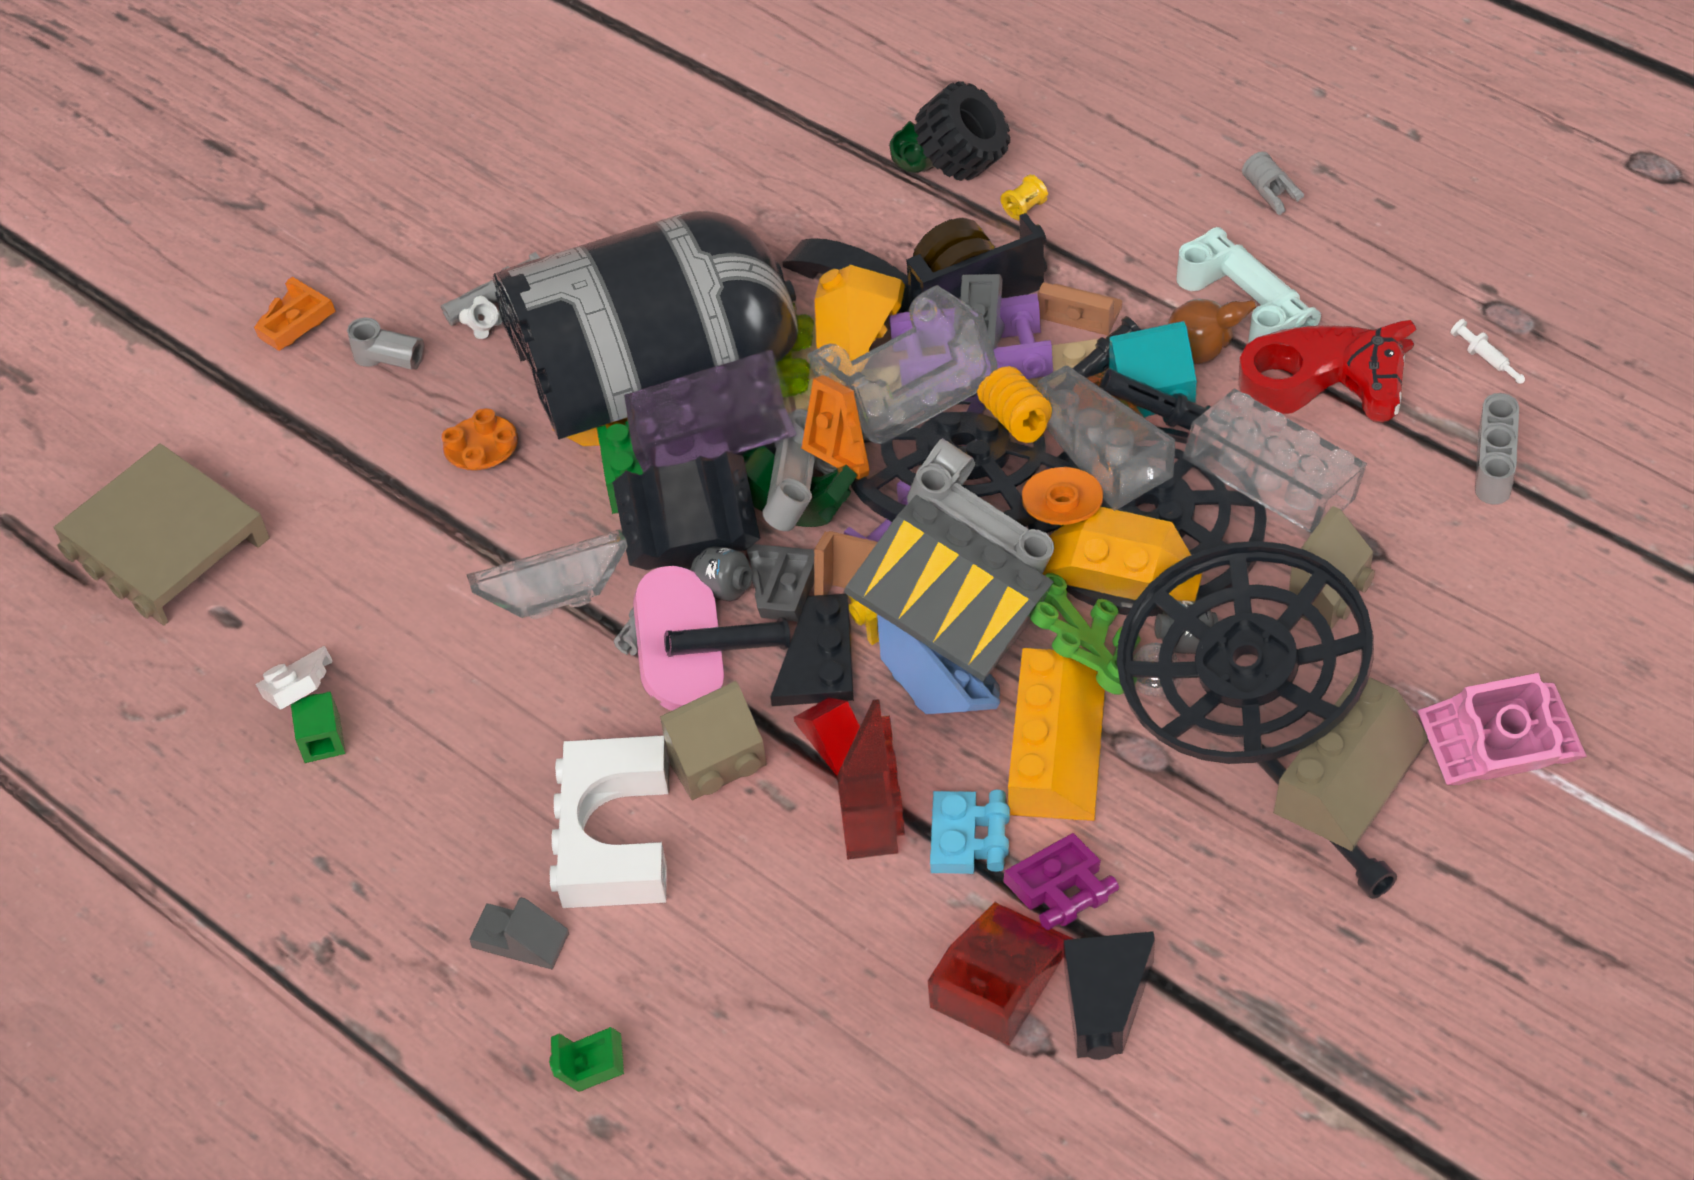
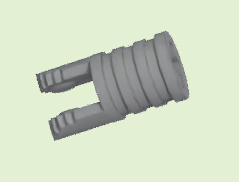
M1258 152L1252 155L1243 165V176L1250 180V183L1255 186L1259 194L1278 215L1286 211L1283 202L1277 197L1284 190L1297 202L1304 197L1303 192L1284 171H1281V168L1276 165L1267 152Z

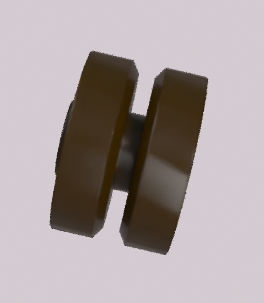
M956 218L936 225L926 233L915 247L912 257L920 254L934 273L996 247L974 220Z

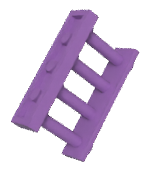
M1037 294L1001 298L1000 317L1005 324L1001 338L1018 336L1020 345L999 348L997 345L996 349L960 352V349L957 348L960 304L889 315L893 353L907 352L908 361L899 362L903 397L926 392L977 387L985 377L1000 367L1005 366L1017 368L1027 379L1053 376L1051 341L1035 342L1033 335L1034 333H1041ZM944 346L946 355L923 358L922 349Z

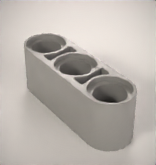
M1494 393L1484 400L1478 430L1475 492L1480 500L1492 505L1504 503L1510 498L1517 464L1519 404L1514 397L1504 393Z

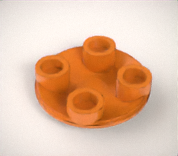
M488 408L479 409L473 414V417L443 431V452L446 459L458 468L465 470L487 469L502 463L514 452L518 444V433L510 421L495 416L493 410Z

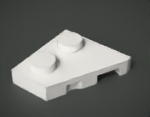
M323 646L287 667L285 664H280L269 669L263 674L264 680L255 685L263 699L281 710L317 690L321 683L320 680L327 672L324 666L332 663L333 660L326 647Z

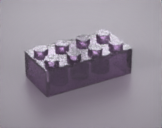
M772 350L624 395L632 448L643 473L652 465L666 467L686 463L690 460H695L699 456L715 460L725 451L736 454L796 435L785 381Z

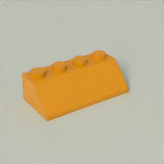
M1022 648L1008 780L1010 815L1095 821L1105 689L1096 680L1097 671L1072 658L1063 657L1051 649Z

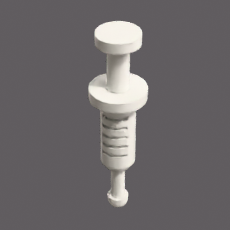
M1464 319L1459 320L1453 326L1450 333L1454 337L1461 335L1470 343L1467 351L1471 355L1478 353L1498 371L1503 372L1505 370L1516 379L1515 381L1518 384H1522L1525 381L1524 375L1519 374L1509 366V359L1487 341L1488 335L1483 332L1476 336L1466 328L1467 321Z

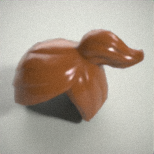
M1193 299L1174 310L1168 320V324L1185 322L1193 363L1203 364L1213 360L1221 352L1222 348L1230 344L1233 338L1232 327L1256 308V303L1254 300L1244 302L1232 301L1221 306L1213 300Z

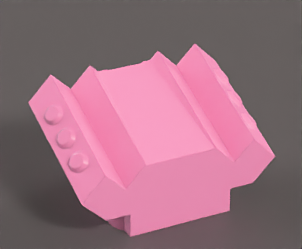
M1539 673L1465 687L1462 692L1453 698L1417 711L1447 785H1462L1476 779L1488 780L1538 770L1553 764H1567L1587 757L1555 684L1541 682Z

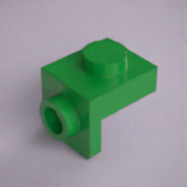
M609 1027L575 1042L560 1033L551 1036L549 1064L554 1077L580 1092L623 1075L621 1033Z

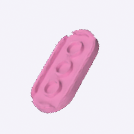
M665 566L650 571L641 579L633 600L640 676L643 687L652 698L654 695L656 699L661 701V706L672 711L721 688L723 684L724 669L721 651L668 657L664 647V634L666 630L677 631L718 627L716 603L711 588L705 585L693 571L677 566Z

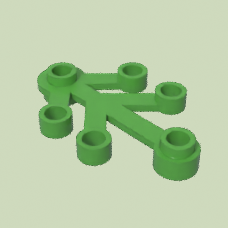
M1047 573L1045 576L1054 582L1044 602L1036 604L1030 615L1031 621L1042 629H1049L1057 633L1052 642V648L1056 653L1066 658H1072L1098 671L1096 680L1106 691L1116 695L1124 694L1117 668L1118 640L1122 627L1118 629L1112 639V643L1116 647L1113 655L1104 645L1108 627L1116 618L1118 608L1108 600L1098 599L1090 612L1093 618L1090 627L1066 597V581L1056 574ZM1058 611L1061 613V615L1065 618V620L1068 623L1058 619ZM1138 634V638H1137V641H1136L1134 650L1136 649V647L1138 646V644H1139V642H1140V640H1141L1139 634ZM1079 646H1082V647H1084V648L1090 650V652H1088V651H1086V650L1080 648ZM1133 677V678H1134V684H1136V682H1137V677Z

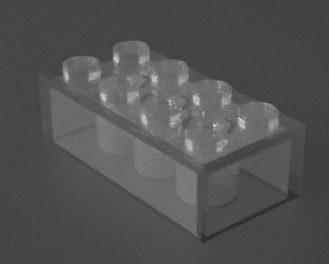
M1235 388L1192 422L1183 454V459L1198 466L1220 481L1311 534L1332 506L1343 511L1355 500L1367 466L1366 462L1355 457L1349 451L1339 448L1320 437L1317 433L1302 427L1286 418L1282 413L1272 410L1253 399L1250 395L1242 393Z

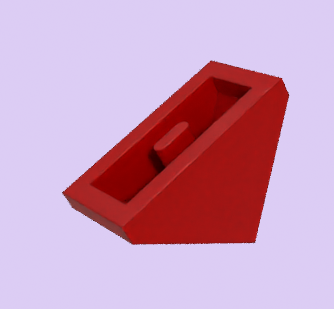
M827 698L793 717L795 724L838 778L874 758L873 752L848 701Z

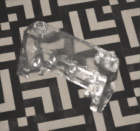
M938 285L921 293L912 302L909 310L912 329L853 361H850L846 350L837 344H827L807 354L812 371L816 377L825 375L854 390L862 435L873 443L883 444L892 438L894 439L896 436L907 432L976 394L980 383L985 377L998 369L983 314Z

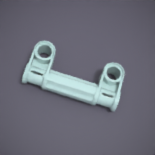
M1221 227L1212 228L1206 234L1180 247L1176 280L1180 287L1189 291H1199L1227 275L1261 304L1252 312L1248 342L1279 330L1317 326L1321 319L1319 310L1315 307L1309 308L1300 300V295L1294 289H1291L1247 252L1242 245H1235L1227 238V233Z

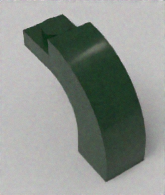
M760 443L744 452L741 456L744 458L753 505L762 512L767 504L775 455ZM844 465L827 475L812 477L810 487L812 498L796 526L819 527L828 524L841 505L850 496L851 490L849 486L857 474L848 465Z

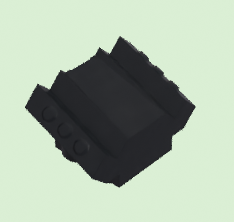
M725 451L715 460L699 456L695 460L666 467L652 465L641 475L625 471L612 482L630 566L644 570L665 566H677L691 570L694 559L706 548L717 546L743 551L760 539L744 458L741 455Z

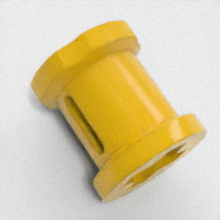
M1029 174L1023 178L1022 184L1014 190H1007L1002 193L1000 200L1005 212L1014 220L1019 221V215L1027 213L1034 205H1041L1047 201L1048 191L1040 179L1035 175Z

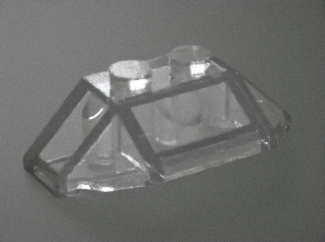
M619 529L608 534L466 575L472 593L521 618L530 616L531 619H539L552 614L555 608L565 605L572 608L580 607L591 602L592 597L599 596L628 545L623 533Z

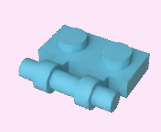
M992 790L989 793V803L985 806H976V792L933 791L931 873L974 874L975 859H987V869L990 871L999 872L1004 869V859L1009 854V839L1005 837V825L1010 821V807L1006 804V793L1004 791ZM976 826H988V836L984 839H975Z

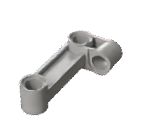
M797 409L792 412L775 441L777 449L767 504L762 511L766 522L781 531L792 530L812 498L810 487L813 468L825 475L838 469L801 449L808 412L803 409Z
M940 439L925 462L919 467L907 495V502L909 503L915 495H918L1043 574L1054 551V543L1051 537L1040 530L1027 529L961 486L975 466L974 459L945 439Z

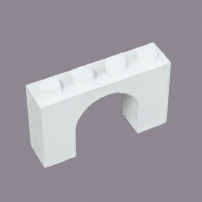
M664 736L564 741L563 758L556 759L557 783L561 784V793L554 794L555 818L560 820L559 829L552 830V850L554 855H558L557 865L550 867L551 891L558 892L563 908L666 903L667 864L662 842L610 845L598 842L584 832L585 824L590 815L599 806L612 799L628 796L669 794V758Z

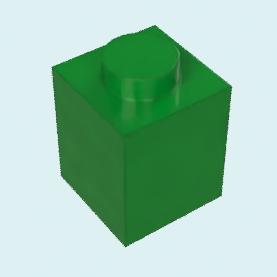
M331 691L311 694L291 704L295 740L304 763L346 754L340 714Z

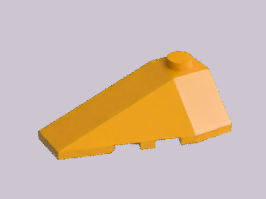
M853 265L840 270L832 269L819 278L814 299L818 377L825 375L848 388L857 383L872 357V353L869 350L875 339L883 338L887 331L884 322L889 315H896L901 307L905 284L901 279Z

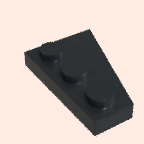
M847 594L807 596L770 696L772 707L820 703L827 698L854 701Z

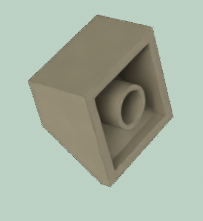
M1332 506L1301 549L1327 560L1345 574L1358 591L1366 592L1375 575V570L1371 569L1373 551L1341 509ZM1291 567L1289 591L1298 595L1312 574ZM1327 584L1312 603L1327 620L1331 630L1340 618L1345 620L1351 613L1345 601Z
M736 681L660 716L670 766L692 801L703 795L713 794L722 786L741 777L750 776L757 772L759 768L767 765L763 740L740 686Z

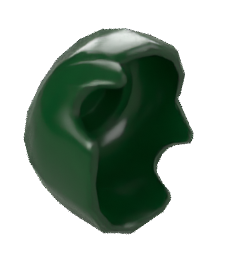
M909 121L901 130L894 133L889 143L891 159L897 166L908 172H924L934 167L932 165L933 162L924 155V150L917 141L919 136L915 132V124Z

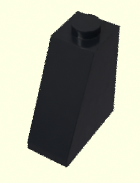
M1154 931L1064 940V969L1077 1058L1089 1057L1094 1060H1103L1115 1054H1123L1154 963Z

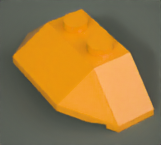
M1100 507L1090 518L1078 523L1064 525L1049 535L1054 543V551L1043 575L1053 573L1062 577L1067 585L1136 600L1145 588L1161 573L1191 554L1172 522ZM1202 573L1178 585L1169 594L1177 601H1196Z

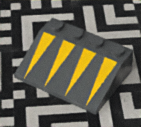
M915 495L893 520L844 589V593L983 682L1031 623L1030 615L1038 602H1044L1054 581L941 511L933 504Z

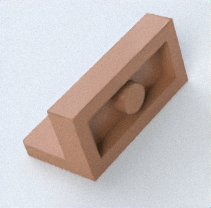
M1043 282L1038 291L1040 319L1109 336L1122 309V300L1060 284Z

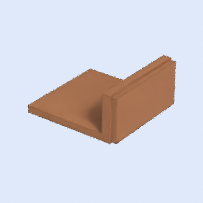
M825 531L814 549V596L827 595L833 585L845 588L878 542L833 531Z

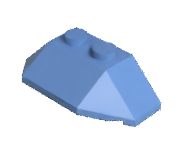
M877 614L881 660L892 672L894 679L912 697L915 705L925 714L998 708L1000 704V687L991 674L982 682Z

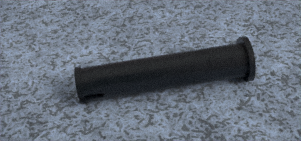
M784 617L778 618L777 622L677 631L666 630L664 634V647L668 657L779 646L780 649L786 650L790 644L789 624Z

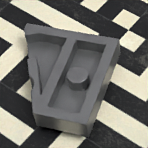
M753 544L747 549V554L753 574L752 582L756 591L757 609L761 618L778 620V618L784 617L787 621L798 622L807 596H809L814 583V550Z

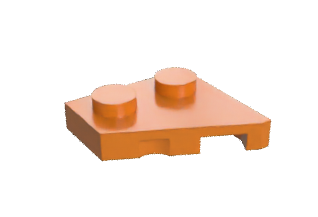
M294 277L289 278L285 283L288 291L282 300L281 298H274L269 305L268 312L261 316L254 326L258 338L278 351L293 344L301 335L311 328L320 325L324 319L336 312L331 299Z
M825 375L813 378L801 449L836 468L848 465L857 474L856 478L861 479L869 475L870 469L854 390Z

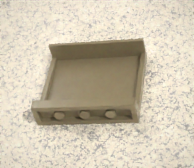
M161 443L54 526L60 540L57 546L70 562L75 560L80 562L85 571L94 580L98 581L101 578L119 599L128 598L143 617L148 619L151 616L163 626L168 623L162 607L234 547L246 539L259 548L270 539L259 512Z

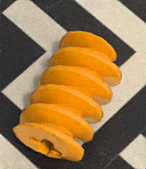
M1011 366L1000 367L985 377L978 387L977 395L979 400L1018 441L1031 443L1043 435L1051 418V403L1017 368Z

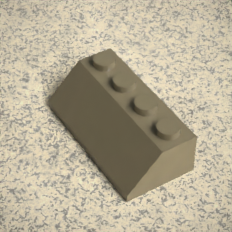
M1358 673L1335 703V706L1340 707L1350 694L1357 680ZM1369 677L1359 701L1345 719L1326 736L1302 749L1279 780L1273 813L1353 851L1428 742L1425 729L1398 690Z

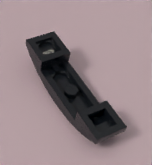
M804 239L782 262L784 268L812 280L818 273L825 274L832 269L840 270L849 265L901 279L905 284L901 307L897 313L910 312L907 275L883 259L860 248L828 239Z

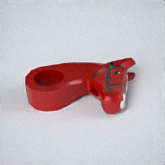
M1411 320L1396 322L1376 330L1354 326H1306L1283 329L1257 337L1246 344L1240 356L1238 385L1241 398L1256 411L1270 415L1289 414L1307 405L1329 386L1341 382L1351 392L1359 396L1362 400L1363 410L1371 421L1388 422L1398 414L1400 409L1404 354L1415 345L1411 339L1405 338L1416 331V326ZM1271 369H1280L1292 373L1293 376L1284 379H1273L1261 373Z

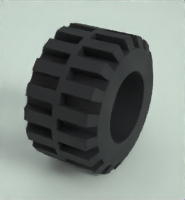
M964 81L949 84L919 109L920 112L916 114L915 120L917 123L914 127L915 132L919 136L917 138L918 144L922 146L926 158L933 162L932 165L937 170L940 168L943 174L948 177L953 175L956 180H972L1003 157L1009 149L1007 145L1010 144L1011 137L1008 134L1010 129L1004 120L1005 115L1003 111L997 107L994 99H991L983 89H977L974 84L968 83L966 85Z

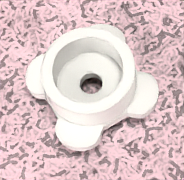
M484 296L475 297L473 305L469 309H463L459 314L460 322L467 324L474 331V336L478 339L487 338L489 330L493 326H499L502 323L499 311ZM478 315H483L484 320H479Z

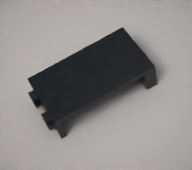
M1027 213L1019 215L1020 239L933 273L920 254L906 259L910 311L959 305L962 275L1000 274L1003 280L1001 298L1029 295L1039 291L1044 282V272L1047 271V264L1044 258V246L1047 244L1044 230L1039 224L1035 225Z

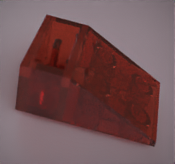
M879 699L872 701L837 774L847 860L898 854L897 836H905L890 715H881Z
M994 902L949 946L927 980L930 1008L1010 1046L1064 957V940L1073 938L1053 928L1046 930L1040 922Z

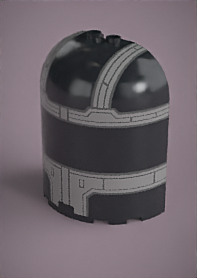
M693 211L678 214L493 274V282L497 290L495 295L503 327L520 362L527 360L531 368L539 401L558 440L761 373L783 359L794 346L798 336V325L792 302L796 301V294L791 281H784L779 263L775 261L768 247L753 230L737 219L721 213Z

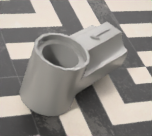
M367 317L358 318L348 326L347 333L353 359L361 366L369 367L382 362L407 369H417L422 361L424 342L421 338L380 329V325L375 319Z

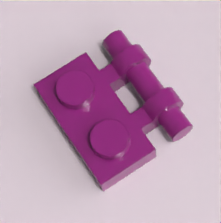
M1074 833L1004 871L1003 882L1030 910L1043 903L1050 908L1039 915V920L1046 930H1050L1059 924L1061 926L1068 925L1077 919L1078 913L1088 907L1095 909L1108 901V896L1119 890L1118 882L1113 876L1109 875L1100 881L1094 876V874L1099 872L1101 860ZM1076 885L1081 892L1068 898L1063 892Z

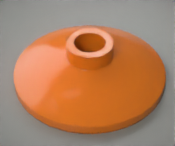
M1056 467L1041 471L1032 476L1022 490V502L1026 511L1037 520L1055 525H1069L1084 521L1099 510L1103 501V489L1099 481L1088 472L1071 467Z

